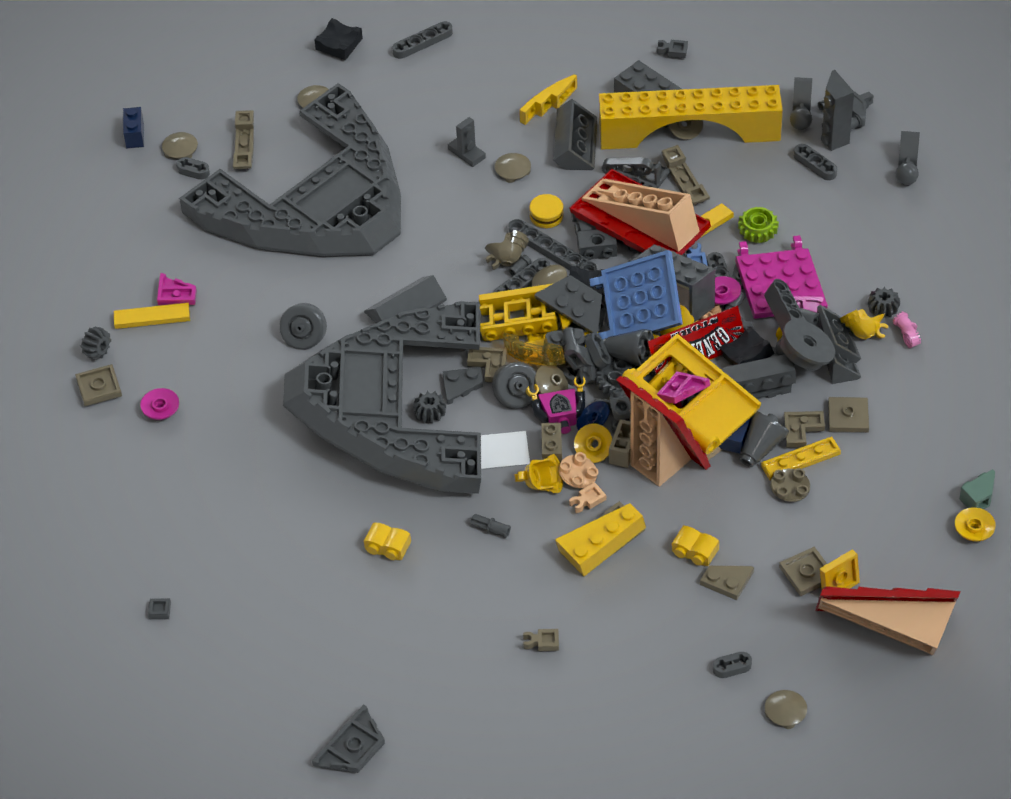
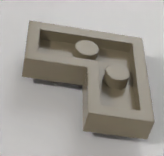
M480 347L479 350L469 349L467 366L486 367L485 382H492L496 371L506 364L507 348Z
M784 412V425L789 430L786 436V448L806 446V432L825 431L824 412Z

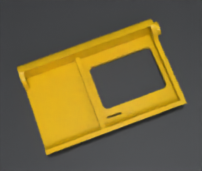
M679 334L671 338L637 369H627L622 377L626 376L632 380L638 388L641 387L646 390L653 399L656 398L661 401L668 410L671 409L684 419L687 428L691 430L694 439L699 443L701 450L706 454L713 452L751 418L761 406V402ZM667 357L674 358L693 375L709 378L710 386L703 389L681 409L677 408L673 403L663 401L657 396L658 391L644 380V377Z

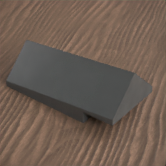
M434 275L418 279L364 310V313L377 323L404 311L426 307L427 309L435 308L445 302L447 298Z
M819 305L817 307V313H819L817 327L831 339L835 347V357L827 364L832 384L860 379L861 375L856 363L861 357L849 328L841 323V316Z

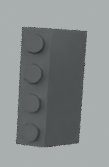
M832 70L826 86L821 135L822 143L831 151L850 144L854 91L836 70Z
M573 99L557 109L553 161L566 170H593L595 168L597 116Z

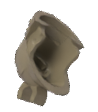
M513 230V233H506L503 242L487 244L485 250L490 255L486 257V262L496 261L492 264L493 270L497 269L500 264L503 266L513 265L519 260L521 253L527 247L528 237L520 231Z

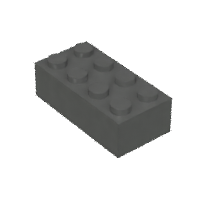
M639 60L614 78V93L682 90V88Z

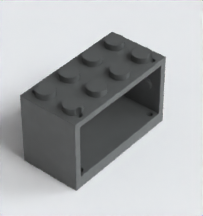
M654 244L631 261L660 253L667 249ZM672 251L676 282L689 287V290L677 285L679 303L687 308L690 315L694 317V322H696L715 307V269Z

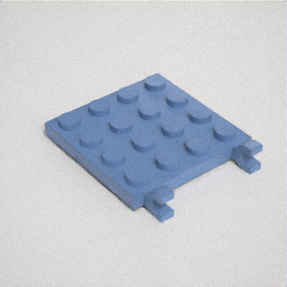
M666 250L601 270L602 276L590 279L591 287L596 286V289L604 287L610 330L597 333L602 340L610 336L641 329L651 330L652 333L683 324L672 251Z

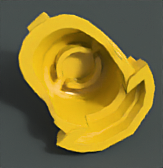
M856 309L840 318L841 323L850 328L856 337L865 340L874 335L878 338H884L885 335L881 334L879 329H887L889 327L885 323L880 324L885 313L871 318L863 309L858 311Z
M552 454L544 460H532L525 467L524 471L514 474L515 482L525 481L526 485L531 489L560 493L563 487V480L559 474L560 462L557 456Z

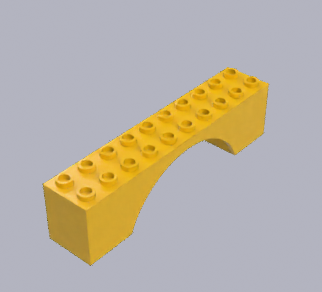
M779 85L599 93L601 150L637 148L643 139L655 130L671 123L686 120H705L722 124L735 131L745 143L781 141L783 110Z

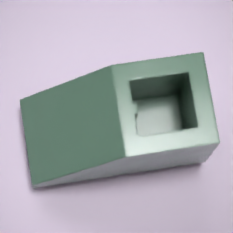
M992 469L987 473L984 472L978 478L967 481L962 485L959 499L967 508L986 509L990 506L995 471Z

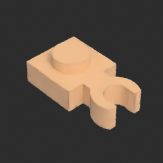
M593 483L580 490L579 497L574 496L570 498L569 505L578 504L575 507V512L580 513L585 506L591 509L606 501V494L596 483Z

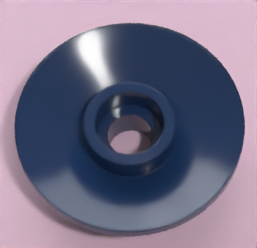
M596 401L588 405L577 419L578 431L588 424L603 426L610 413L609 405L604 401Z

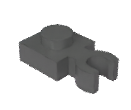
M671 39L670 43H667L664 40H658L657 54L668 53V57L686 58L688 41Z

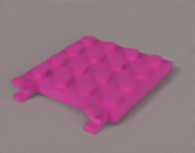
M800 235L793 236L792 250L749 255L747 242H739L740 249L737 250L738 256H736L735 262L754 319L774 317L764 297V293L775 279L784 281L793 296L823 297V302L820 305L825 308L828 307L809 249L802 248Z

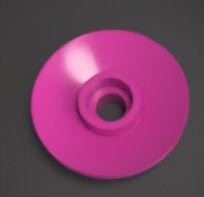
M727 276L715 277V304H729L740 296L741 286L737 280Z
M154 389L143 396L140 404L141 410L148 418L155 420L166 419L178 410L179 398L170 389Z

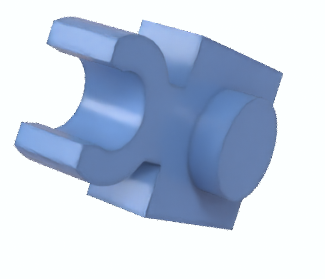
M697 243L696 249L690 247L687 250L688 254H686V257L707 265L705 252H701L700 243Z

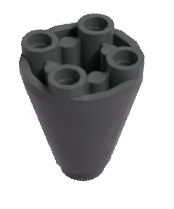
M641 329L605 338L603 342L611 357L640 367L651 356L647 341L654 339L651 330Z
M757 411L752 416L739 458L744 465L753 467L754 464L756 465L786 438L789 430L778 423L779 419L775 415L769 413L767 416Z

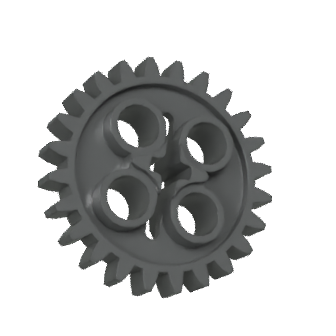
M613 357V361L603 369L597 368L596 385H599L598 389L603 390V394L609 393L610 397L611 392L621 388L616 379L622 376L627 369H637L638 366ZM655 369L644 377L646 382L649 383L656 375Z

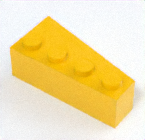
M629 503L556 538L555 541L559 552L583 576H586L643 531L646 525L643 515Z

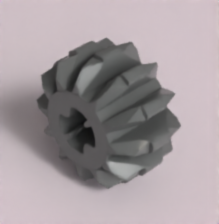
M885 286L883 289L876 288L875 291H871L868 299L870 313H875V316L885 313L884 317L888 316L891 318L893 314H897L900 306L898 292H893L892 288L887 290Z
M95 326L89 328L88 332L84 333L85 336L82 338L83 342L80 347L82 348V353L91 359L97 360L99 358L102 359L104 354H107V350L110 348L109 343L112 339H110V333L101 327Z
M427 390L425 395L420 393L419 398H415L413 409L418 420L423 419L424 423L431 421L433 424L434 420L440 421L441 416H445L446 402L442 394L437 395L436 391L429 393Z

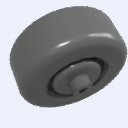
M295 304L288 308L281 317V336L293 348L301 350L312 348L326 334L327 322L325 316L318 307L312 304Z
M522 362L504 364L496 371L493 377L492 390L494 396L502 405L509 408L519 409L529 406L532 398L526 394V389L529 386L530 392L535 393L534 379L536 371L530 365Z

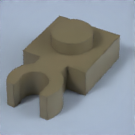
M538 629V634H533L532 632L523 633V640H531L523 642L524 649H532L534 646H538V651H559L558 629Z

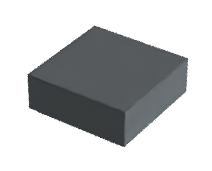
M170 598L150 599L148 618L169 619Z

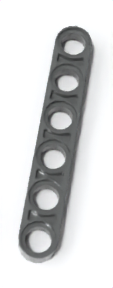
M514 219L509 222V233H513L512 228L514 226H520L521 229L517 231L524 233L526 236L530 234L535 235V238L529 239L528 246L566 269L570 270L571 266H577L584 270L588 268L594 271L597 270V265L528 223L520 219ZM548 243L550 246L542 247L541 244ZM558 251H562L565 254L562 256H558L555 253ZM577 260L579 263L571 264L570 261Z

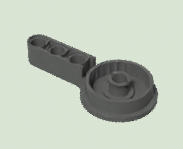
M775 279L764 293V297L782 330L783 335L780 339V345L783 352L792 362L808 370H818L823 365L829 364L835 357V347L831 339L820 328L804 318L788 285L781 279Z

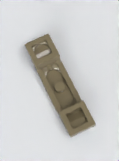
M236 111L233 169H251L254 151V111Z
M676 145L662 150L661 153L666 166L670 169V174L681 193L690 194L693 205L709 200L710 196L704 186L698 184L687 166L686 157L680 147Z

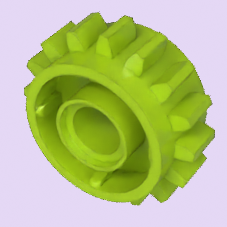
M750 208L743 212V216H739L740 235L743 234L744 239L750 242H767L773 239L774 234L778 232L779 221H777V216H774L773 212L766 208Z

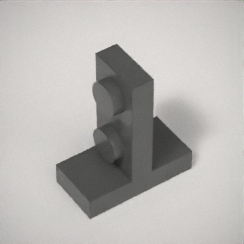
M468 117L456 126L457 138L448 144V150L474 167L486 158V153L476 146L474 120Z

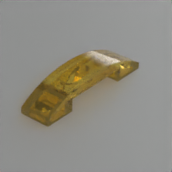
M505 332L502 334L507 354L516 360L535 365L565 364L563 348L560 345L546 343L540 346L519 341L518 335Z

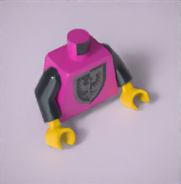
M575 377L574 385L577 387V391L573 388L539 394L538 398L536 395L539 392L538 385L534 384L535 393L530 392L528 386L526 394L532 398L530 402L534 415L543 423H561V434L569 433L571 431L570 426L576 425V418L582 415L585 408V391H583L586 382L585 378L583 377V384L578 385Z

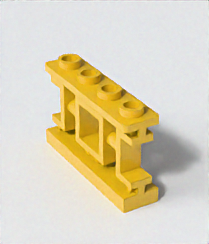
M552 284L479 295L482 316L489 315V322L480 323L483 341L557 331L558 325L555 312L547 313V306L534 298L537 292ZM541 304V307L532 308V305ZM503 309H504V312H503V313H496V314H495V311H496V310H503ZM527 309V316L510 319L511 311ZM540 314H542V317H541V318H534V319H533V317H532L533 315H540ZM504 320L505 322L501 324H495V321Z

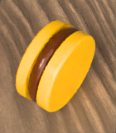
M542 194L530 202V220L537 227L553 228L562 222L564 216L563 203L557 196Z

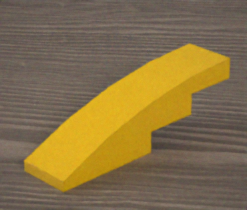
M573 74L554 83L530 99L519 110L520 123L526 125L535 115L542 117L551 107L558 109L577 89V75Z

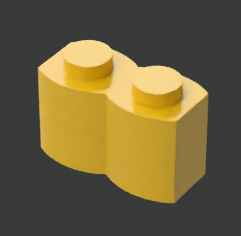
M376 522L372 524L364 539V547L367 552L372 555H385L390 560H402L411 543L409 532Z
M685 525L682 526L672 542V552L677 557L691 559L693 563L699 566H709L719 550V540Z

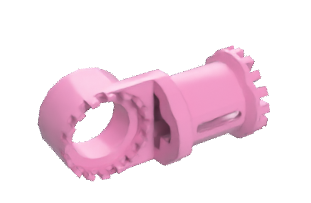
M902 311L899 315L897 314V317L895 316L892 322L901 329L903 340L907 347L912 348L921 344L920 335H917L919 334L917 332V324L911 322L906 312Z

